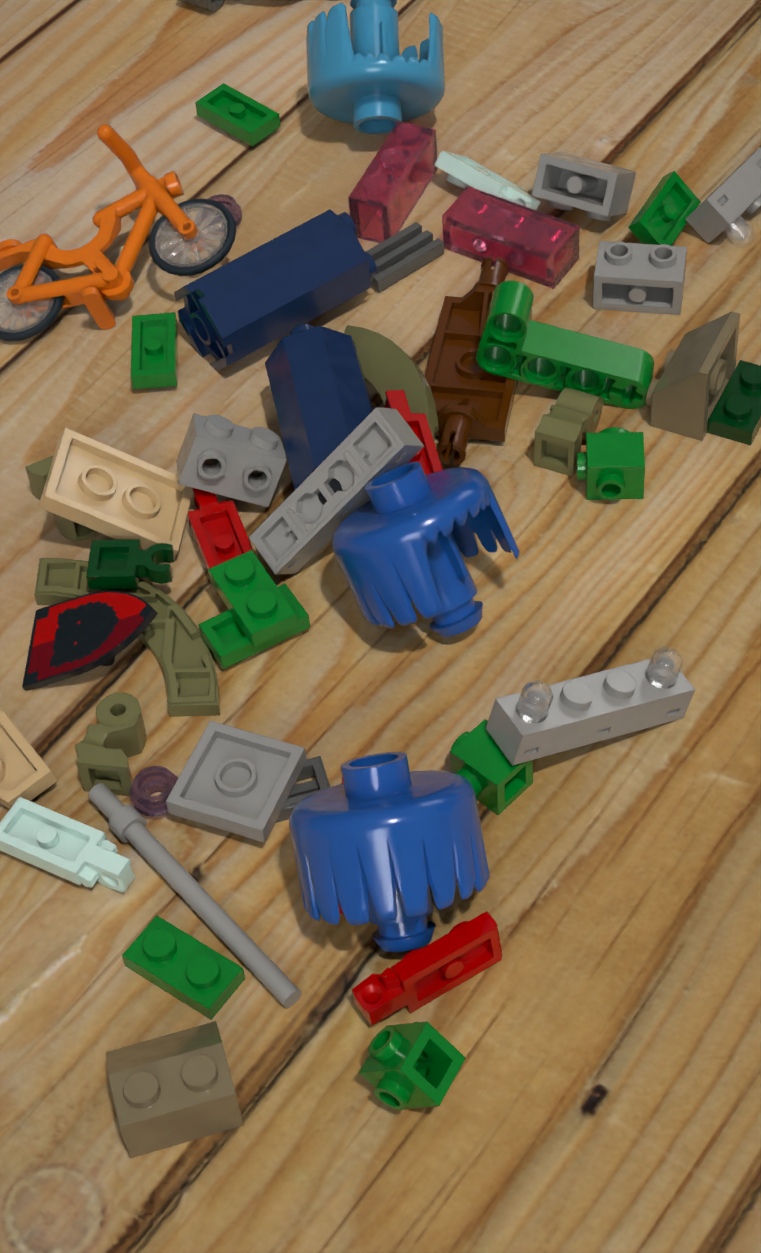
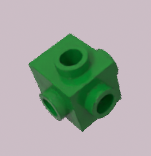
M428 1021L388 1025L372 1039L368 1048L370 1054L360 1069L359 1074L375 1087V1096L382 1103L393 1109L440 1106L466 1058Z

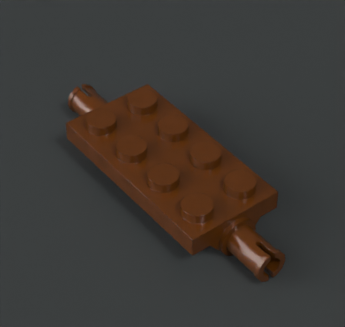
M489 256L482 261L479 281L463 297L445 296L425 378L431 388L436 404L438 431L435 432V435L441 436L437 446V453L440 461L448 465L452 450H456L453 460L454 465L461 464L465 460L469 438L505 442L518 380L491 374L483 370L476 360L483 323L493 291L498 284L505 282L509 271L508 263L501 257H497L494 269H491L493 256Z

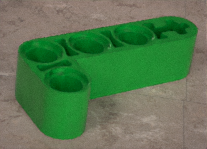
M505 281L495 287L485 316L476 360L483 370L491 374L560 392L564 388H571L602 397L603 403L621 408L636 409L646 405L647 392L652 382L654 360L648 352L632 346L530 320L534 295L528 286L518 281Z

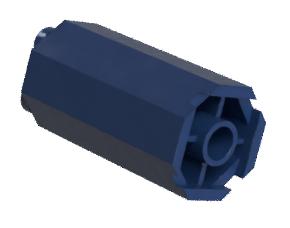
M329 209L175 291V300L178 301L183 298L185 305L184 308L178 310L179 321L196 352L202 358L211 354L216 361L210 365L216 371L291 332L294 327L313 320L371 288L370 278L377 274V267L373 258L363 250L357 239V229L350 215L346 212L337 215Z
M300 324L291 330L290 335L282 337L265 362L295 490L373 411L361 363L352 337L323 326L313 327L309 324Z

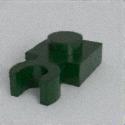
M140 539L92 540L86 574L89 589H138L139 578H148L150 581L158 584L172 582L173 576L170 564L160 563L175 562L173 545L158 543L150 546L147 550H142Z

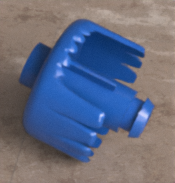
M410 462L392 468L368 482L365 490L370 501L348 515L339 524L332 538L334 554L364 617L369 623L379 627L381 624L385 628H395L391 614L402 626L414 624L417 621V616L411 603L412 600L424 618H433L430 628L441 637L460 634L478 624L482 619L483 603L473 599L477 593V588L461 553L465 557H473L478 554L476 535L488 552H497L498 541L504 551L511 553L512 550L516 559H518L520 553L486 476L476 469L466 467L451 468L425 475L420 462Z
M403 752L378 753L349 760L341 765L343 784L326 788L304 798L293 808L289 817V828L304 908L312 919L320 921L321 913L324 921L331 925H338L340 920V903L341 909L350 925H362L368 922L378 925V930L372 934V937L381 950L386 952H402L423 947L431 942L436 926L434 922L427 921V915L434 910L431 890L436 907L444 909L451 906L454 902L456 880L460 896L464 900L468 899L473 893L474 884L476 890L481 892L486 887L490 875L476 793L472 784L465 777L456 773L434 770L410 771L407 754Z

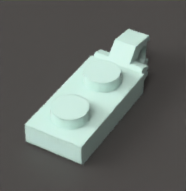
M445 151L439 153L434 166L448 173L447 181L464 189H469L470 186L478 190L476 197L487 204L499 207L500 204L503 205L505 217L521 223H532L538 205L541 203L540 200L524 192L523 188L466 156Z
M22 797L17 799L0 822V851L75 884L81 885L82 883L84 886L92 888L96 881H98L104 887L125 893L135 878V874H133L130 866V859L117 854V846L107 840L104 832Z

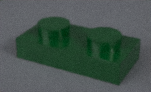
M740 360L708 419L707 433L752 445L761 427V366Z

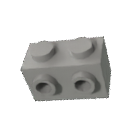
M564 152L542 153L532 196L549 200L548 205L557 209L573 210V207L586 210L587 217L610 221L611 216L627 213L636 171Z
M599 241L594 271L593 309L681 315L687 247L666 244L653 245L621 241Z
M193 413L176 460L178 484L269 507L287 461L283 438L264 427L250 429L233 424L227 418L219 415H209L206 417Z

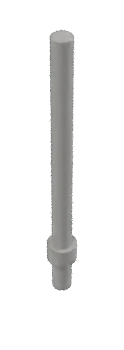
M104 783L95 785L90 790L88 797L109 819V828L122 842H130L285 1008L293 1006L302 994L295 984L146 828V819L132 805H124Z

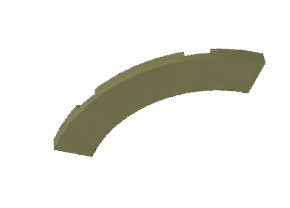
M347 325L344 334L350 335L355 342L365 380L373 384L384 404L386 402V391L404 390L411 413L426 414L432 437L435 441V432L438 431L436 404L431 388L414 360L385 336L366 328Z
M65 558L39 559L34 593L37 605L50 606L85 594L107 590L131 593L145 600L158 614L138 638L149 648L163 670L168 688V710L170 717L220 715V691L213 658L201 638L197 625L171 597L140 578L138 589H89L86 579L88 561Z

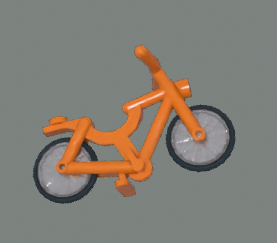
M107 124L101 125L97 129L98 138L122 162L136 190L94 214L92 218L93 224L99 228V231L89 243L80 248L72 250L58 249L51 236L45 233L25 243L15 239H7L0 243V271L8 269L0 274V340L21 341L31 338L50 326L61 309L78 305L86 306L101 329L113 328L116 324L114 314L105 300L123 301L130 296L134 286V280L130 273L158 212L162 216L151 231L149 252L153 262L161 270L178 276H192L203 273L224 259L229 253L236 236V224L232 213L223 204L210 199H191L177 204L174 198L184 195L176 172L166 173L160 179L152 176L142 165L132 147L111 126ZM140 208L135 223L114 266L103 252L120 233L121 218ZM85 265L92 274L60 280L59 276L52 269L74 268Z

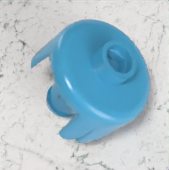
M351 0L350 6L354 10L350 12V31L346 6L343 3L330 8L327 21L325 11L318 14L315 21L313 20L308 24L306 36L308 95L314 108L329 118L351 123L355 130L367 134H385L401 128L402 122L418 118L433 110L440 103L445 92L443 26L435 14H429V39L427 38L420 44L419 60L415 45L405 48L402 55H400L398 12L394 9L397 0Z

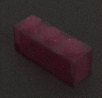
M397 122L348 197L350 217L355 223L357 238L381 243L400 231L438 170V167L434 166L437 160L435 129L421 127L412 123Z
M469 186L442 215L444 249L482 262L489 256H493V267H495L497 257H501L508 263L509 273L555 289L579 260V225Z

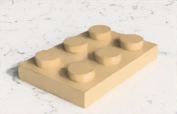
M65 427L59 438L38 507L114 539H140L142 550H147L150 546L158 543L171 544L176 556L179 551L193 490L192 487L178 484V475Z

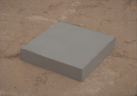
M210 720L166 800L168 812L172 815L265 843L307 761L305 748Z

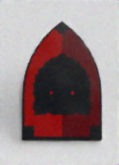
M109 590L85 594L36 610L22 687L28 691L75 677L100 665H113L115 656L129 646L149 626L158 613L145 600L136 595Z

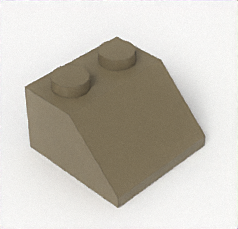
M731 311L686 333L676 350H669L663 365V375L660 380L654 379L651 382L647 392L646 405L651 407L650 426L703 441L707 433L708 419L735 370L740 323L739 313Z
M216 1021L106 1052L108 1078L118 1123L130 1158L244 1126Z

